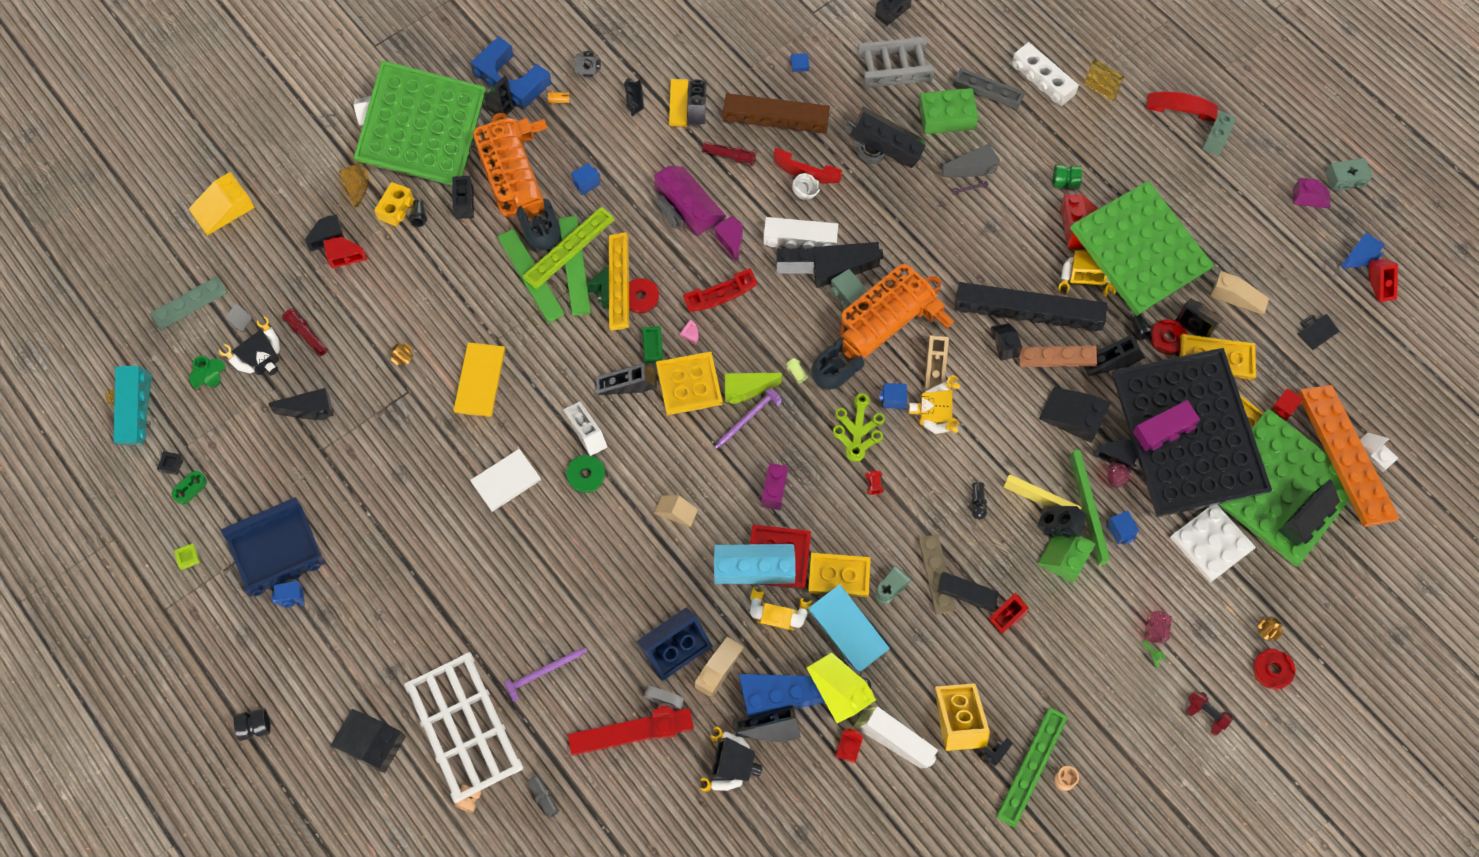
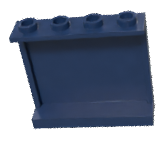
M297 497L221 529L224 538L229 544L245 586L243 589L249 597L259 596L265 590L274 588V585L283 584V582L290 579H297L303 573L318 570L321 565L325 564L303 507Z

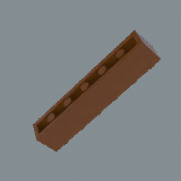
M726 93L723 121L827 133L830 106Z

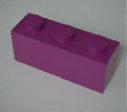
M1187 400L1137 425L1133 433L1145 451L1149 449L1154 451L1163 446V442L1167 440L1172 442L1179 438L1180 433L1185 431L1187 434L1195 430L1200 418Z

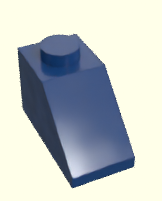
M1365 233L1341 267L1369 266V261L1379 260L1384 252L1381 249L1385 244Z

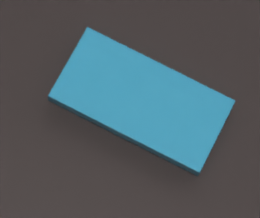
M840 584L808 608L809 612L839 651L859 672L890 649Z

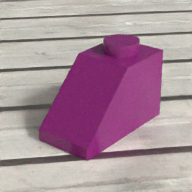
M1299 178L1293 188V205L1329 208L1330 191L1317 179Z
M731 216L715 226V237L733 259L737 261L739 260L744 227L739 220Z

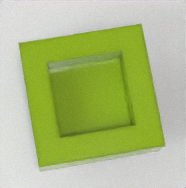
M193 543L174 550L180 570L200 563L196 546Z

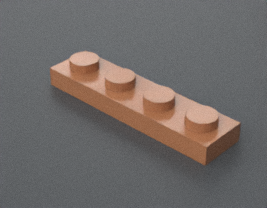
M1096 346L1022 347L1020 352V367L1097 365Z

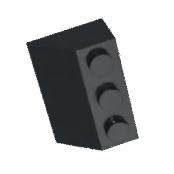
M1329 479L1316 489L1278 530L1296 547L1301 543L1307 544L1314 537L1311 533L1314 530L1319 531L1326 523L1323 520L1326 517L1330 518L1338 510L1335 507L1339 504L1340 499L1333 481Z

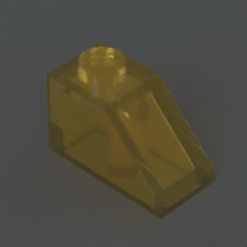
M357 163L339 170L355 208L359 207L369 187L367 179H369L366 169H361L360 164Z

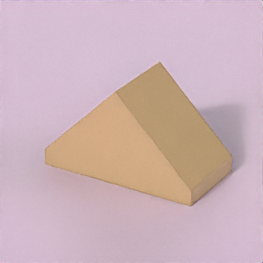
M679 495L662 496L654 514L691 528L698 509Z

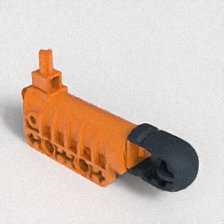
M498 113L493 116L492 123L479 126L473 132L478 147V154L501 215L505 217L517 214L524 236L532 247L538 250L550 249L559 241L560 225L551 202L548 199H543L523 143L533 140V133L547 129L546 122L542 119L529 123L527 118L516 122L515 119H508L505 114ZM479 133H483V134H484V137H485V140H486V141H483V142H482V139H481V136H480ZM490 162H494V163H495V166L492 167V165L490 164ZM495 176L498 177L499 182H496V181L494 180V177H495ZM501 190H504L506 194L502 195ZM506 201L508 207H510V210L508 211L505 209L504 202ZM545 213L546 219L548 220L547 223L546 220H543L542 217H539L534 219V223L532 225V223H529L528 219L536 215Z
M901 264L842 312V325L839 331L841 338L835 341L833 346H829L812 364L811 375L815 383L821 388L828 390L840 387L855 372L864 367L865 358L916 316L921 318L924 315L931 323L936 319L946 329L950 328L954 320L944 312L945 305L936 298V294L940 291L941 280L936 276H929L924 280L907 264ZM901 271H907V276L904 274L900 277V279H898ZM892 281L888 286L885 285L886 282ZM929 282H935L938 287L933 289ZM861 303H865V305L859 309L858 305ZM841 351L851 360L850 364L843 368L845 362L840 357L833 359Z

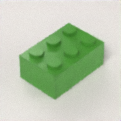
M973 88L920 93L918 107L924 134L976 129L979 117Z

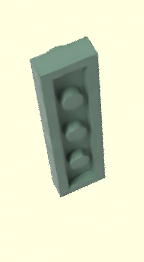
M216 276L150 314L160 330L225 295L227 291Z

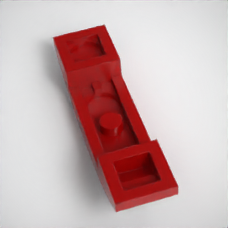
M1153 92L1148 94L1146 109L1164 112L1165 109L1197 114L1200 120L1215 122L1218 106L1207 99L1187 93Z
M778 148L774 150V161L776 164L795 177L799 174L807 173L822 184L839 183L841 181L842 169L825 164L822 170L792 160V153Z
M751 268L734 274L733 279L700 291L699 288L682 296L689 312L700 311L731 301L757 286L758 283Z

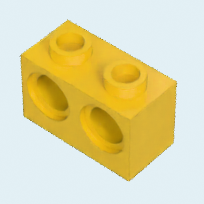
M391 182L374 210L377 219L397 227L400 221L404 220L407 209L413 204L414 197L411 189Z

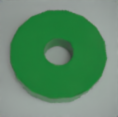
M581 455L574 458L566 470L569 485L581 493H591L597 490L605 479V468L602 462L590 455ZM585 470L591 472L588 478H583L580 475Z

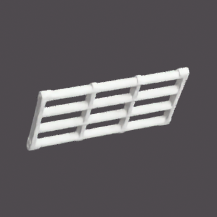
M471 652L404 684L406 692L410 694L421 720V727H424L435 752L436 762L440 764L450 787L454 803H458L524 768L520 759H517L506 735V728L501 724L489 698L490 693L485 689L473 663L474 658ZM462 663H465L478 694L468 699L453 669ZM446 672L459 703L449 708L434 678ZM427 681L440 710L439 713L428 717L415 687ZM482 700L494 727L485 733H482L470 707L471 704ZM461 709L475 737L463 743L451 714ZM444 719L455 744V748L445 753L432 726V723ZM495 735L498 736L512 766L501 773L486 742L487 739ZM477 744L492 775L491 778L480 782L467 753V749ZM459 754L473 787L463 792L460 791L447 759Z

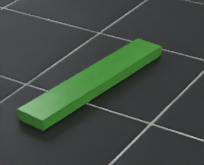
M577 216L559 218L562 241L578 227ZM581 250L565 264L573 316L591 314Z
M511 229L497 236L547 323L564 316L562 308L546 282L538 289H535L523 279V275L535 263L515 230Z
M1074 450L1069 459L1083 511L1087 515L1086 522L1092 542L1095 543L1094 552L1098 566L1106 565L1110 556L1082 453L1080 450Z
M1051 707L1048 708L998 811L997 819L1013 828L1017 826L1068 716Z

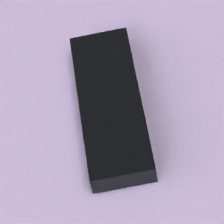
M944 571L941 573L937 590L939 593L992 612L995 610L999 591Z

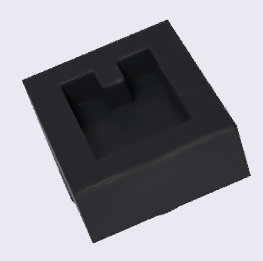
M1008 738L1003 743L999 740L992 751L984 746L979 754L982 755V760L987 764L996 766L1013 742Z

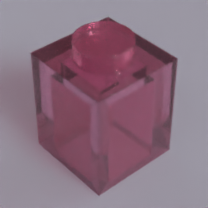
M1163 611L1151 612L1146 620L1144 640L1165 644L1170 638L1172 616L1166 615Z

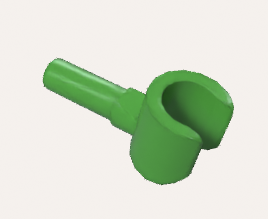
M1146 640L1142 642L1151 653L1156 667H1160L1158 659H1162L1166 663L1165 655L1162 651H1156Z

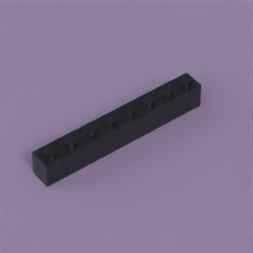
M959 282L954 310H959L963 313L973 312L979 315H995L999 318H1015L1019 321L1030 320L1035 323L1044 322L1055 326L1065 325L1072 328L1102 331L1106 323L1107 303Z

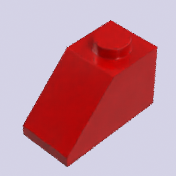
M333 237L323 241L331 269L367 260L363 247L343 237Z
M1387 258L1369 261V280L1377 300L1384 302L1397 299L1398 264Z

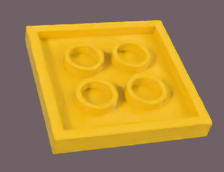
M712 352L656 362L667 415L723 405Z

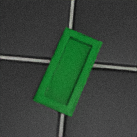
M661 326L642 327L644 363L663 361Z

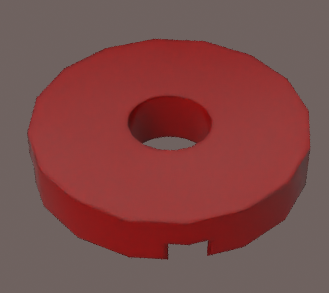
M637 278L629 282L630 311L647 313L657 306L659 290L652 281L645 278ZM644 293L646 296L643 299H638L636 295Z
M1171 319L1161 320L1153 326L1150 342L1159 353L1175 355L1180 353V336L1182 334L1188 335L1186 329L1177 321ZM1164 334H1171L1173 340L1166 339Z
M1274 648L1261 652L1253 663V672L1256 679L1266 688L1273 690L1283 689L1291 684L1296 672L1294 661L1285 652ZM1270 664H1274L1279 668L1278 674L1271 672Z

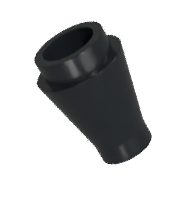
M422 200L413 201L409 221L414 227H422L427 221Z
M1133 313L1130 319L1135 336L1140 340L1148 339L1153 334V327L1141 314L1136 316Z

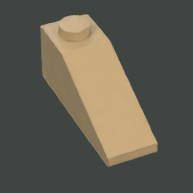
M1223 271L1219 273L1215 280L1210 297L1262 315H1264L1269 301L1267 296L1240 277Z
M928 335L925 391L945 382L949 337Z
M726 637L696 679L695 689L713 699L743 651L744 646Z

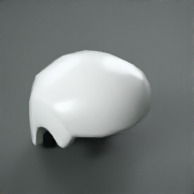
M799 174L793 180V192L799 199L810 200L820 191L818 187L819 181L810 174Z

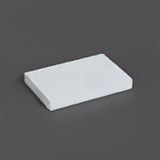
M518 449L470 481L493 512L541 481V478L521 450Z

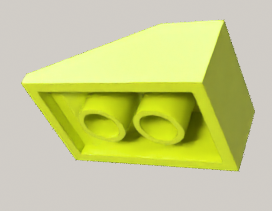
M833 653L807 667L836 723L857 714L876 701L866 681Z

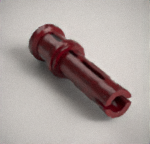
M704 141L702 147L703 153L734 159L737 163L740 161L750 163V166H754L757 155L756 150L749 151L742 149V147L732 148Z
M291 308L283 314L282 319L292 326L293 332L299 333L318 356H323L327 353L328 348L311 331L307 321L298 315V311L295 308Z

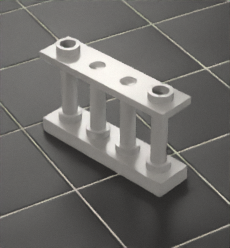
M927 37L859 44L858 57H865L868 72L864 73V88L932 81L934 67L933 65H926L923 50H926ZM916 51L919 66L909 67L906 52ZM899 53L902 68L892 69L889 54ZM882 55L885 70L875 71L872 56Z

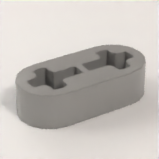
M648 686L644 695L648 700L678 710L681 709L684 698L653 686Z

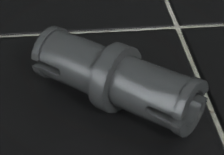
M660 195L662 202L657 197L655 203L663 211V216L669 219L674 228H679L677 222L682 226L684 221L676 212L675 206L671 205L664 195Z
M536 775L529 779L527 783L530 785L536 796V802L540 803L547 818L556 816L560 811L551 798L550 790L546 789L540 776Z

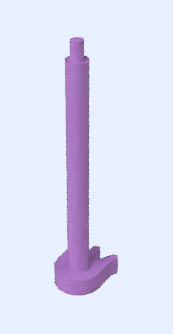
M768 387L764 391L766 396L721 437L714 447L718 449L720 446H723L770 400L779 406L782 403L780 395Z
M578 649L511 683L510 679L504 681L512 701L514 702L519 699L515 689L582 656L583 653L587 652V649Z

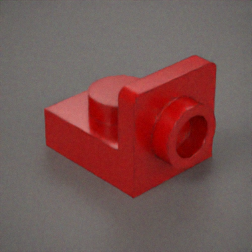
M658 706L656 710H652L655 739L676 737L673 708Z
M852 728L843 730L835 757L856 763L864 737L860 735V731Z

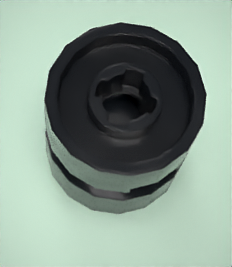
M266 708L253 710L251 714L244 712L234 715V729L239 741L252 739L254 734L260 737L271 732L270 719Z

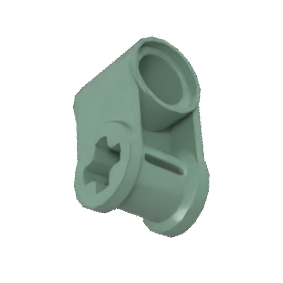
M895 566L878 585L875 593L876 600L881 604L890 603L907 587L912 579L898 566Z

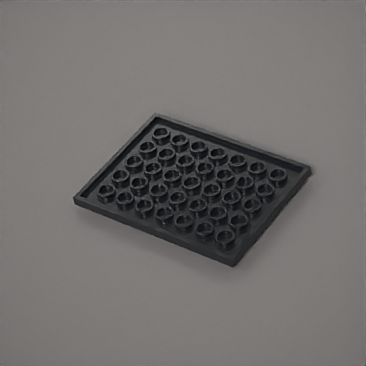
M1224 347L1119 369L1111 373L1157 518L1272 492ZM1188 400L1200 418V421L1196 424L1197 428L1187 434L1185 431L1180 433V437L1172 442H1169V440L1163 442V446L1154 451L1152 449L1145 451L1133 433L1137 425Z

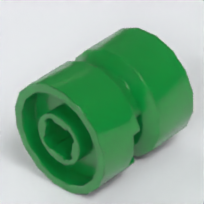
M1055 164L1052 180L1053 188H1064L1067 186L1069 189H1079L1082 180V167L1071 165L1067 168L1066 165Z

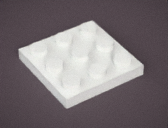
M1218 505L1210 506L1170 537L1210 583L1256 548Z

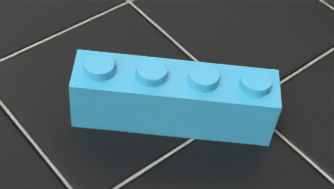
M794 544L714 545L715 584L795 583Z

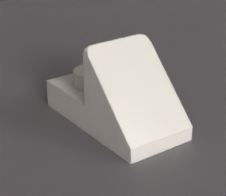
M1367 433L1360 441L1371 462L1384 472L1398 457L1384 445L1389 440L1387 437Z

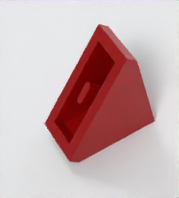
M1014 593L989 620L1003 634L1026 615L1029 607L1017 593Z

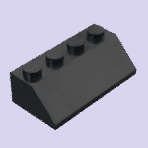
M864 106L850 136L910 168H913L920 160L926 146L925 139Z

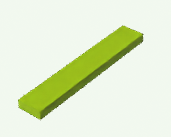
M601 206L523 275V279L533 288L538 289L615 221L614 217Z

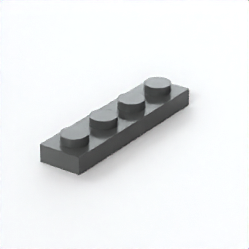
M960 68L953 85L963 89L973 88L974 93L1015 109L1019 108L1025 92L963 68Z

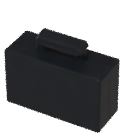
M1328 314L1323 315L1319 319H1316L1314 315H1310L1300 322L1304 329L1297 334L1314 350L1340 331ZM1311 319L1315 321L1306 327L1305 323H1307Z

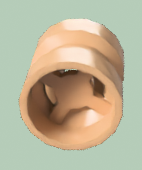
M1071 766L1062 767L1054 777L1056 787L1062 791L1072 789L1079 780L1077 770Z
M462 785L460 791L463 792L471 787ZM481 791L455 803L454 806L474 813L476 808L475 802L479 799Z

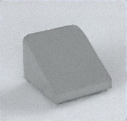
M235 304L225 319L230 327L242 332L252 317L238 304Z

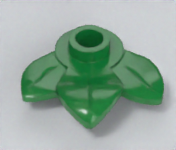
M205 356L196 357L192 364L193 371L189 376L190 383L195 389L199 388L203 383L209 387H218L221 381L219 372L226 369L225 364L219 359L210 360Z

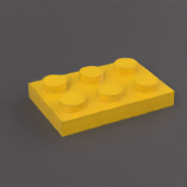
M811 553L808 593L827 594L840 584L849 596L868 598L871 557Z

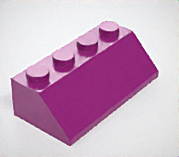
M667 166L654 175L655 188L661 195L666 197L671 205L675 206L676 212L697 236L726 218L725 213L683 166Z

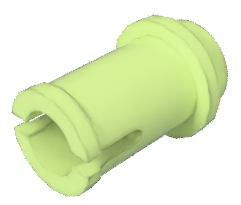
M794 358L786 364L788 366L787 370L792 372L798 383H802L808 378V375L800 366L801 362Z

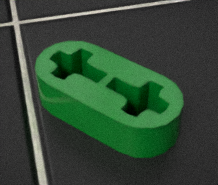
M199 471L191 472L172 490L173 499L179 504H187L205 488L207 484L206 477ZM195 478L200 480L198 484L193 481ZM182 492L185 496L181 497L179 493Z

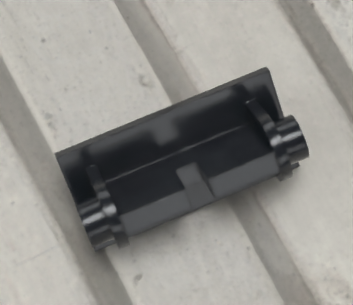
M628 78L624 82L625 91L628 93L626 95V107L631 111V116L633 117L644 109L642 81L639 79L634 82L631 78Z

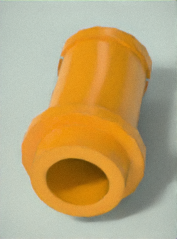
M548 92V103H552V105L554 103L569 104V92Z

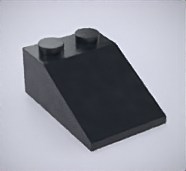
M1054 387L1039 419L1092 443L1111 403L1091 394Z
M352 709L330 746L385 774L406 736L402 731Z

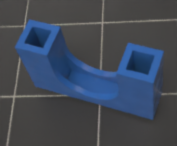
M501 37L495 39L470 62L473 75L485 81L486 85L492 88L502 78L498 75L500 68L514 56L512 45ZM536 64L523 77L516 80H508L513 105L519 106L524 110L552 84L550 73Z

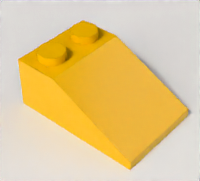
M229 172L215 180L194 202L189 211L208 236L255 207L233 174Z
M976 684L936 686L935 693L941 734L946 751L987 747L990 731Z

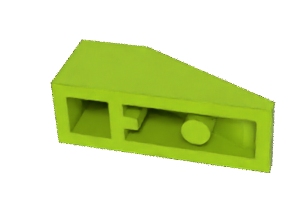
M725 373V402L732 404L745 402L764 393L768 387L774 388L781 385L782 373Z

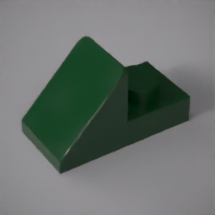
M605 267L587 283L588 293H598V301L602 302L603 309H609V267Z

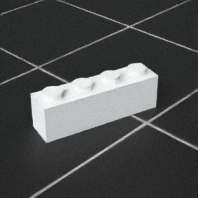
M766 217L763 245L791 249H811L819 246L836 245L838 223Z

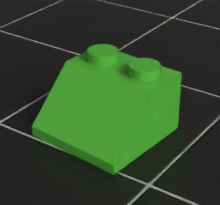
M1055 536L1048 544L1038 565L1073 584L1095 543L1082 536L1071 538Z

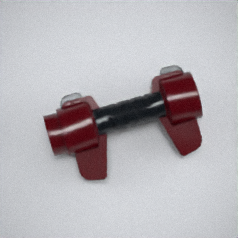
M1195 690L1187 699L1191 705L1187 708L1186 714L1193 716L1203 709L1214 718L1211 734L1214 736L1225 730L1233 721L1231 713L1226 711L1220 713L1208 703L1209 698L1204 692L1198 693Z

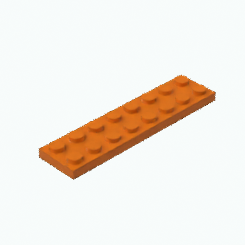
M1333 386L1301 389L1297 393L1303 399L1301 403L1362 526L1366 527L1397 521L1400 517Z

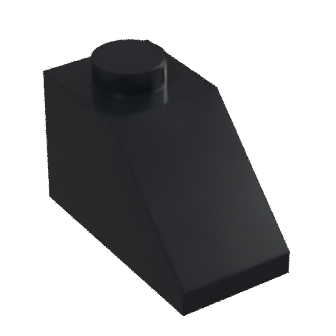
M337 214L326 216L317 221L305 239L310 252L325 248L323 241L330 238H345Z
M1009 323L991 326L1000 360L1018 358L1022 345L1017 330Z
M1125 438L1099 445L1094 454L1095 457L1128 473L1138 458L1133 441Z

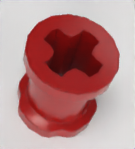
M881 471L865 473V478L868 481L867 494L878 495L884 492V487L881 484Z

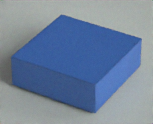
M808 53L791 54L792 72L809 71Z

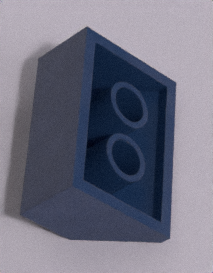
M687 607L637 640L643 654L662 681L713 647L698 618Z

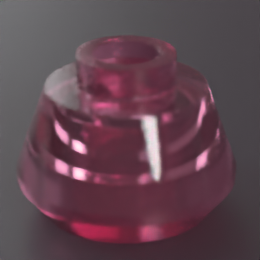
M1112 462L1107 468L1110 485L1117 489L1128 483V479H1131L1130 469L1126 468L1124 464Z

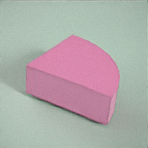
M689 320L681 331L680 336L695 345L699 339V332L696 324Z

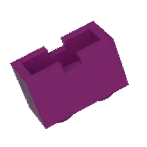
M769 463L761 507L781 511L788 476V466Z

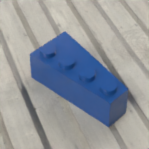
M739 674V683L747 716L792 705L794 709L825 703L811 676Z

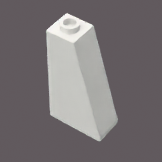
M878 706L864 709L854 725L862 733L919 768H928L936 760L935 754L938 749Z

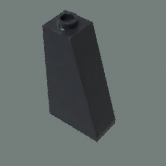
M879 242L813 247L816 288L831 284L832 279L848 269L854 275L879 267L880 260H883V249H879Z

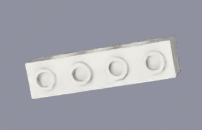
M1028 42L1014 53L1012 60L1014 68L1023 73L1042 92H1045L1053 102L1063 106L1076 95L1079 85Z

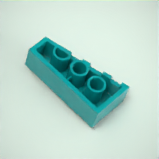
M115 366L114 443L119 445H144V440L147 436L146 422L152 373L140 366Z

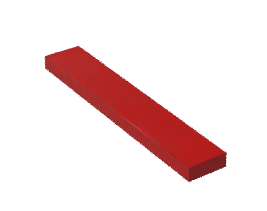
M690 708L674 711L675 733L694 730ZM653 716L568 734L572 756L655 738Z

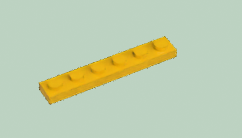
M627 232L609 235V328L611 331L629 328V236Z

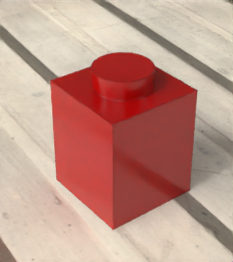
M1287 388L1270 410L1284 421H1287L1303 399Z

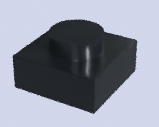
M163 451L157 470L178 475L184 460L183 455Z

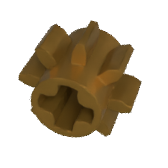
M407 342L405 344L397 343L390 350V354L393 356L390 360L396 365H401V363L403 365L408 364L414 356L411 352L413 348Z
M1270 616L1268 619L1263 617L1257 625L1260 628L1258 630L1259 635L1268 641H1271L1273 638L1277 641L1284 632L1281 629L1283 624L1273 616Z

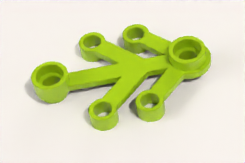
M864 393L857 394L854 399V406L857 408L855 425L847 417V411L844 408H838L835 413V418L841 421L854 436L852 443L844 434L845 429L843 426L837 425L833 429L834 437L838 438L847 448L846 456L852 462L861 461L865 456V451L875 443H880L883 438L882 432L875 430L872 432L871 438L861 444V437L877 426L883 425L885 421V416L882 413H876L873 420L863 426L864 411L870 402L868 395ZM859 398H864L865 401L861 402ZM842 412L844 416L840 417L838 413ZM879 417L882 421L878 422L876 418ZM836 430H841L842 433H841V434H837L835 431H836ZM874 435H879L880 438L875 439ZM853 450H858L859 453H858V454H854L852 451H853Z

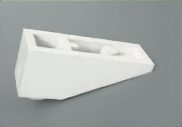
M580 401L563 409L590 456L607 448L600 428Z

